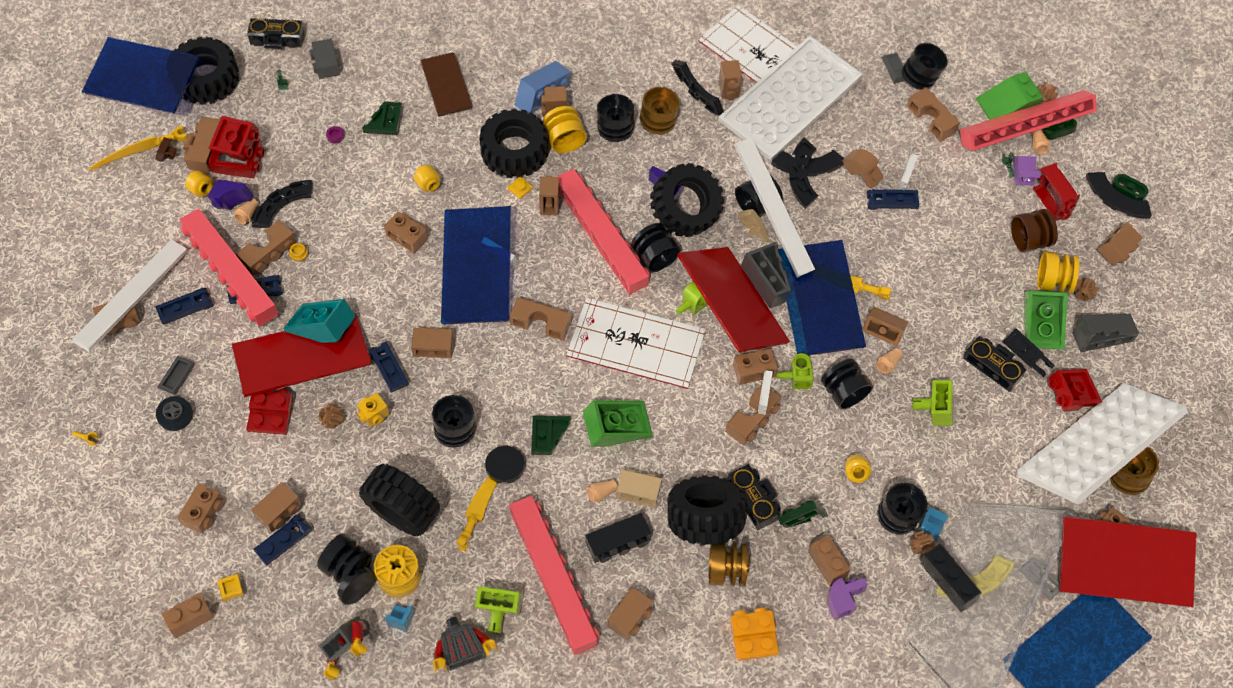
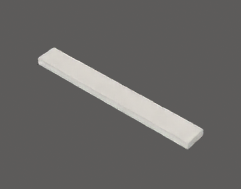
M752 137L735 143L734 147L797 278L814 271L815 268Z
M171 239L73 338V343L90 352L187 253V248Z

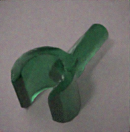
M277 70L278 89L288 90V80L282 78L281 70Z
M1010 152L1009 158L1003 153L1001 160L1007 166L1010 177H1014L1012 169L1014 154Z

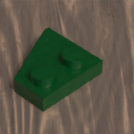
M384 101L379 110L371 116V121L367 125L364 124L362 128L363 133L397 135L402 102Z
M533 416L531 455H552L571 423V416Z
M809 500L803 502L796 509L785 510L783 515L778 516V520L783 527L789 528L811 522L810 518L818 514L822 518L828 517L826 509L817 502Z

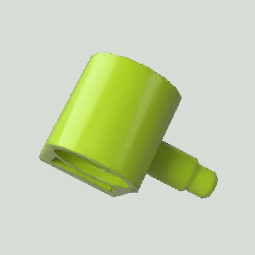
M693 281L683 291L682 305L676 309L677 314L689 310L695 315L708 305Z
M803 353L795 355L792 359L790 371L778 372L776 377L778 379H791L792 389H811L814 381L811 358Z

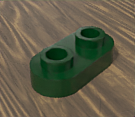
M1071 119L1043 129V133L1050 140L1072 134L1077 129V121Z
M1126 174L1116 175L1112 182V186L1119 192L1134 199L1144 200L1149 192L1145 184Z

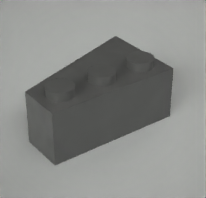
M777 242L747 252L741 264L742 269L769 309L785 303L791 291L786 271L782 267V258L778 253Z
M1131 314L1082 315L1073 331V336L1080 352L1134 342L1139 334Z

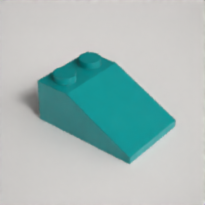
M345 299L304 303L283 329L285 332L321 343H334L341 339L344 331L351 325L355 314Z

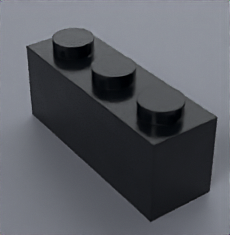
M641 512L585 535V543L594 563L599 561L600 563H605L614 555H624L631 548L646 546L651 541L652 533Z
M941 544L924 554L921 561L922 567L960 612H963L978 601L982 592Z

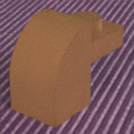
M853 150L842 160L851 175L860 174L868 188H873L884 178L877 166L879 160L867 150Z

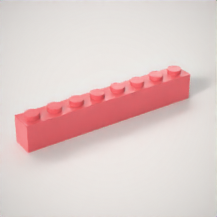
M1082 90L960 129L961 145L974 151L1096 112V94Z
M571 169L557 176L559 177V194L628 294L630 295L648 286L649 271L647 268L642 267L638 255L633 254L628 241L623 240L617 226L614 227L609 214H605L602 210L600 201L595 200L590 187H586L581 174H577L574 169Z
M199 208L179 219L182 225L180 230L185 237L189 236V241L193 248L200 250L198 253L203 261L207 260L210 270L213 273L217 272V278L220 283L228 286L226 288L232 298L234 296L237 298L238 306L241 310L245 309L247 311L246 315L251 322L255 321L258 327L279 315L275 304Z
M529 496L509 504L511 516L573 655L575 656L596 647L597 639L600 638L595 626L591 627L589 620H591L589 611L587 608L583 609L580 603L583 601L579 590H575L572 585L574 579L571 572H566L565 559L562 553L558 554L556 550L558 544L555 537H550L548 532L550 527L546 518L542 519L540 515L542 509L539 502H534L533 497Z

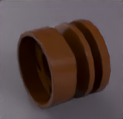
M1048 209L1033 211L1031 214H1018L1012 218L1011 234L1020 252L1026 253L1038 248L1052 247L1056 244L1058 239L1057 224L1053 214Z

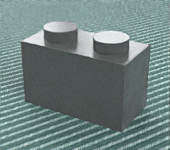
M332 38L311 42L313 49L309 51L311 60H315V63H312L314 74L318 73L319 79L339 76L340 73Z

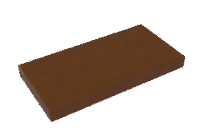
M454 52L420 60L438 117L472 109V104Z

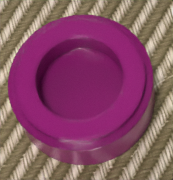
M338 126L330 127L326 131L327 140L333 144L342 142L345 137L343 129Z

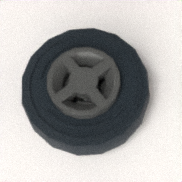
M171 396L159 403L156 408V419L164 429L178 431L190 423L193 411L187 400L179 396Z

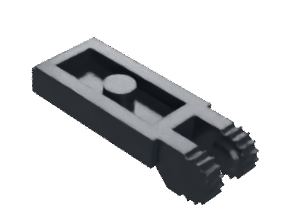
M1016 328L1003 341V344L1042 377L1046 373L1036 365L1040 359L1051 369L1055 366L1044 356L1045 354Z

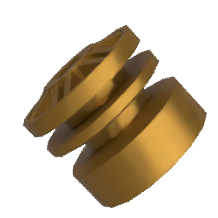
M654 87L645 92L642 100L640 124L646 131L663 135L674 129L680 106L677 94L666 87Z
M1147 446L1109 478L1110 482L1118 491L1124 494H1141L1148 489L1158 471L1159 459L1156 453Z
M721 542L714 546L710 544L709 585L723 586L725 577H729L730 585L735 586L736 577H738L739 586L745 587L750 565L746 543H741L739 552H737L736 543H732L730 552H726L725 543L722 544Z

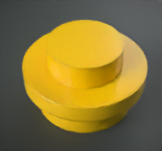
M295 243L289 249V256L294 261H302L308 255L306 246L301 243Z

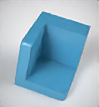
M929 507L919 531L923 530L924 534L930 533L934 542H936L948 515Z
M395 604L391 614H387L385 617L387 626L407 632L415 614L413 606L408 605L407 608Z

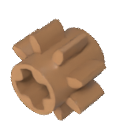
M1047 82L1043 86L1039 84L1037 87L1045 102L1056 99L1059 94L1055 92L1057 87Z
M1083 278L1082 281L1078 279L1074 290L1076 297L1082 301L1093 300L1099 289L1095 287V281L1090 278Z
M328 403L327 407L320 409L319 421L322 422V425H325V428L334 429L335 425L342 423L344 415L343 411L340 410L341 407Z
M923 530L914 533L913 539L910 540L911 550L914 554H920L921 557L935 547L932 535L930 533L924 534Z

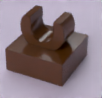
M163 138L157 150L155 160L162 162L164 157L171 160L174 159L177 149L170 146V139Z

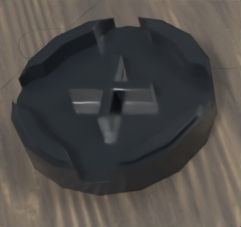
M497 447L486 457V473L490 479L497 483H512L518 480L524 473V456L514 447Z
M359 568L354 571L356 574L353 576L348 575L342 581L337 595L343 604L351 605L358 602L372 589L375 583V575L369 568Z

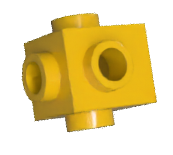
M377 392L370 397L363 398L357 404V416L362 423L366 422L369 428L380 424L384 418L389 416L388 407Z

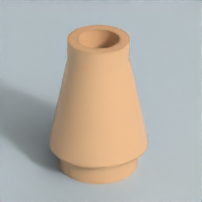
M1042 129L1033 131V150L1037 154L1047 153L1051 143Z
M252 198L251 201H247L234 211V219L243 225L249 223L259 205L257 200Z
M894 348L892 351L879 357L876 363L877 369L883 374L893 372L899 359L903 356L902 351Z
M612 479L610 481L590 484L586 491L591 502L599 503L611 493L617 491L618 486L615 480Z

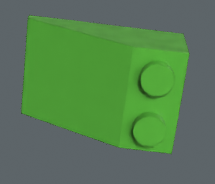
M1025 71L1007 78L978 96L976 100L990 120L1041 104L1043 96Z
M1025 292V337L1036 347L1065 350L1068 293Z
M592 401L583 410L591 447L611 446L653 436L644 401Z

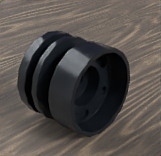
M918 44L902 67L903 78L914 88L922 90L927 87L930 89L947 67V56L942 49L934 44Z
M610 94L598 102L597 130L602 138L610 142H620L628 139L634 132V104L627 96Z
M771 176L773 183L783 201V194L781 188L776 182V180ZM751 180L745 181L735 188L736 200L743 211L754 209L759 217L766 214Z
M653 223L646 226L635 235L631 242L632 249L651 273L670 266L677 259V254L680 253L679 246L673 238H670L669 232L666 231V228L661 223Z
M846 359L836 364L821 378V383L826 387L829 394H833L832 399L840 410L859 403L873 389V385L866 375L861 374L862 370L854 359Z
M449 395L439 399L432 410L436 439L444 446L452 448L461 447L469 443L475 433L472 404L468 399L458 395Z
M905 482L892 486L878 506L877 516L879 522L884 529L893 534L902 535L911 532L927 512L928 502L926 496L914 484Z
M341 533L333 538L324 548L318 559L317 568L328 577L334 576V581L341 584L348 575L353 576L356 574L355 570L364 567L369 568L373 555L370 551L365 550L363 546H356V541L347 534Z

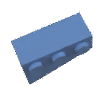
M554 61L523 77L520 80L515 106L520 110H526L527 113L531 112L534 114L541 108V94H544V87H567L570 82L571 72L557 61Z

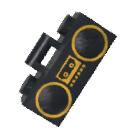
M250 18L247 36L250 45H264L265 49H283V45L289 48L302 47L304 27L302 21Z
M981 336L977 337L963 356L964 360L1008 392L1012 391L1027 371L1021 362L1013 360L1015 354L1001 344H998L996 347L993 346L989 339L982 338Z
M749 464L728 474L727 479L730 482L736 483L743 490L746 496V513L757 531L778 521L781 509L776 501H772L778 495L768 479L759 482L760 476L757 470L752 469Z

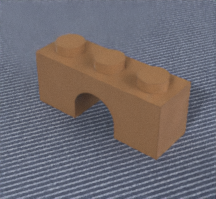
M927 87L910 96L907 107L917 118L923 115H931L935 118L931 122L929 131L940 142L957 132L960 122Z
M280 220L265 230L267 240L270 242L267 246L258 248L249 243L236 253V256L253 276L263 272L268 264L278 260L283 252L289 250L296 243L294 233Z
M517 297L510 313V325L528 330L533 321L542 320L547 323L545 327L546 336L564 341L571 324V313L563 309L552 308L547 304L535 303L527 298Z
M762 384L750 397L749 406L755 409L757 413L753 416H747L738 411L726 425L725 432L743 446L748 441L752 442L757 435L756 431L760 427L763 429L769 421L768 417L771 414L775 415L781 407L779 405L781 397L770 389L766 414H758Z

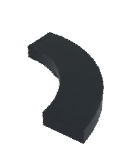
M674 60L672 62L673 69L680 82L683 81L689 88L688 93L696 101L700 99L706 105L704 107L706 110L720 116L724 110L719 98L707 92L697 82L686 62Z
M804 137L793 151L789 164V182L795 198L806 209L818 198V194L811 187L807 177L808 163L817 151V148Z
M832 150L823 156L811 158L807 166V177L827 172L831 173L844 165L842 162L844 157L835 150ZM782 151L771 161V165L783 172L789 173L792 155Z
M1090 172L1086 174L1090 188L1108 207L1115 211L1119 210L1126 213L1130 217L1151 218L1152 214L1148 200H1138L1122 194L1112 186L1105 172Z
M296 181L289 183V186L280 190L273 191L266 197L267 199L262 205L257 208L252 220V228H269L276 214L284 206L299 199L311 198L313 181Z

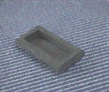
M898 53L882 56L881 58L893 84L906 81L902 75L903 64Z
M177 356L157 388L175 395L195 363Z

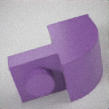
M1014 156L1013 172L1016 185H1035V178H1040V171L1036 170V156Z
M841 577L833 583L827 597V604L834 620L853 614L856 606L851 596L865 592L868 586L865 578L859 580L853 578L845 584Z

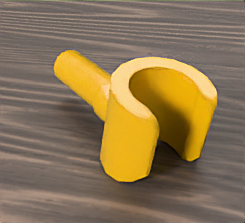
M72 432V436L86 440L89 446H95V442L90 441V438L95 437L99 439L95 432H89L88 434Z

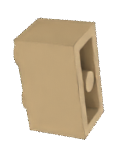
M631 469L622 470L616 499L656 508L662 478H658L653 474H640Z

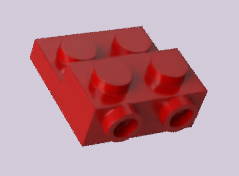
M222 116L209 149L213 152L228 155L230 158L246 162L247 158L253 154L252 145L254 141L259 139V129L251 122Z
M1087 369L1057 370L1049 377V387L1054 389L1057 396L1056 402L1062 407L1064 412L1079 411L1082 407L1096 406L1102 403Z
M278 389L277 392L268 391L252 395L248 407L250 413L246 427L247 432L287 435L293 405L292 394L285 389Z

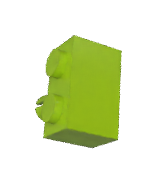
M932 380L931 398H913V410H931L933 426H953V381Z
M478 586L475 608L491 612L488 632L501 633L503 614L520 615L522 593Z

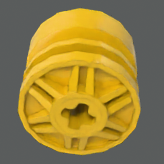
M557 107L544 116L543 124L547 128L548 140L553 151L557 153L574 151L579 149L587 140L586 131L581 123L578 111L574 107Z
M1043 252L1037 273L1038 290L1053 291L1055 286H1057L1058 292L1063 293L1065 291V293L1072 294L1079 278V257L1071 255L1069 258L1068 254H1063L1061 260H1059L1058 253Z
M390 545L382 549L376 556L374 573L381 590L385 594L400 598L406 597L416 590L421 580L418 560L411 549L402 545Z

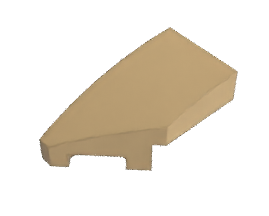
M754 209L740 211L737 217L750 229L747 235H757L762 241L767 242L769 239L768 233Z

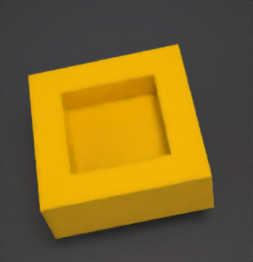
M519 177L507 189L521 200L533 189V186L522 177Z
M238 574L217 580L223 602L244 595Z

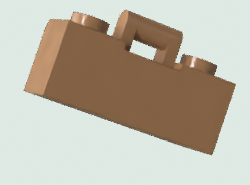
M201 116L199 123L195 126V133L188 134L183 149L188 151L185 152L184 162H186L189 170L210 172L211 169L208 162L212 151L209 149V145L220 119Z

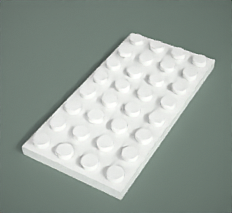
M809 36L718 117V121L742 140L752 137L759 153L772 161L862 78L863 74Z
M1123 383L1103 399L1102 403L1097 404L1016 470L1017 474L1022 479L1073 503L1080 504L1188 413L1187 407Z

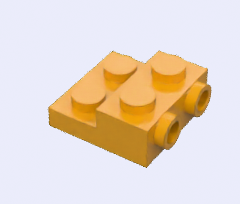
M757 608L754 610L755 613L746 614L745 610L734 612V615L730 617L737 661L779 655L772 610L767 611V608Z

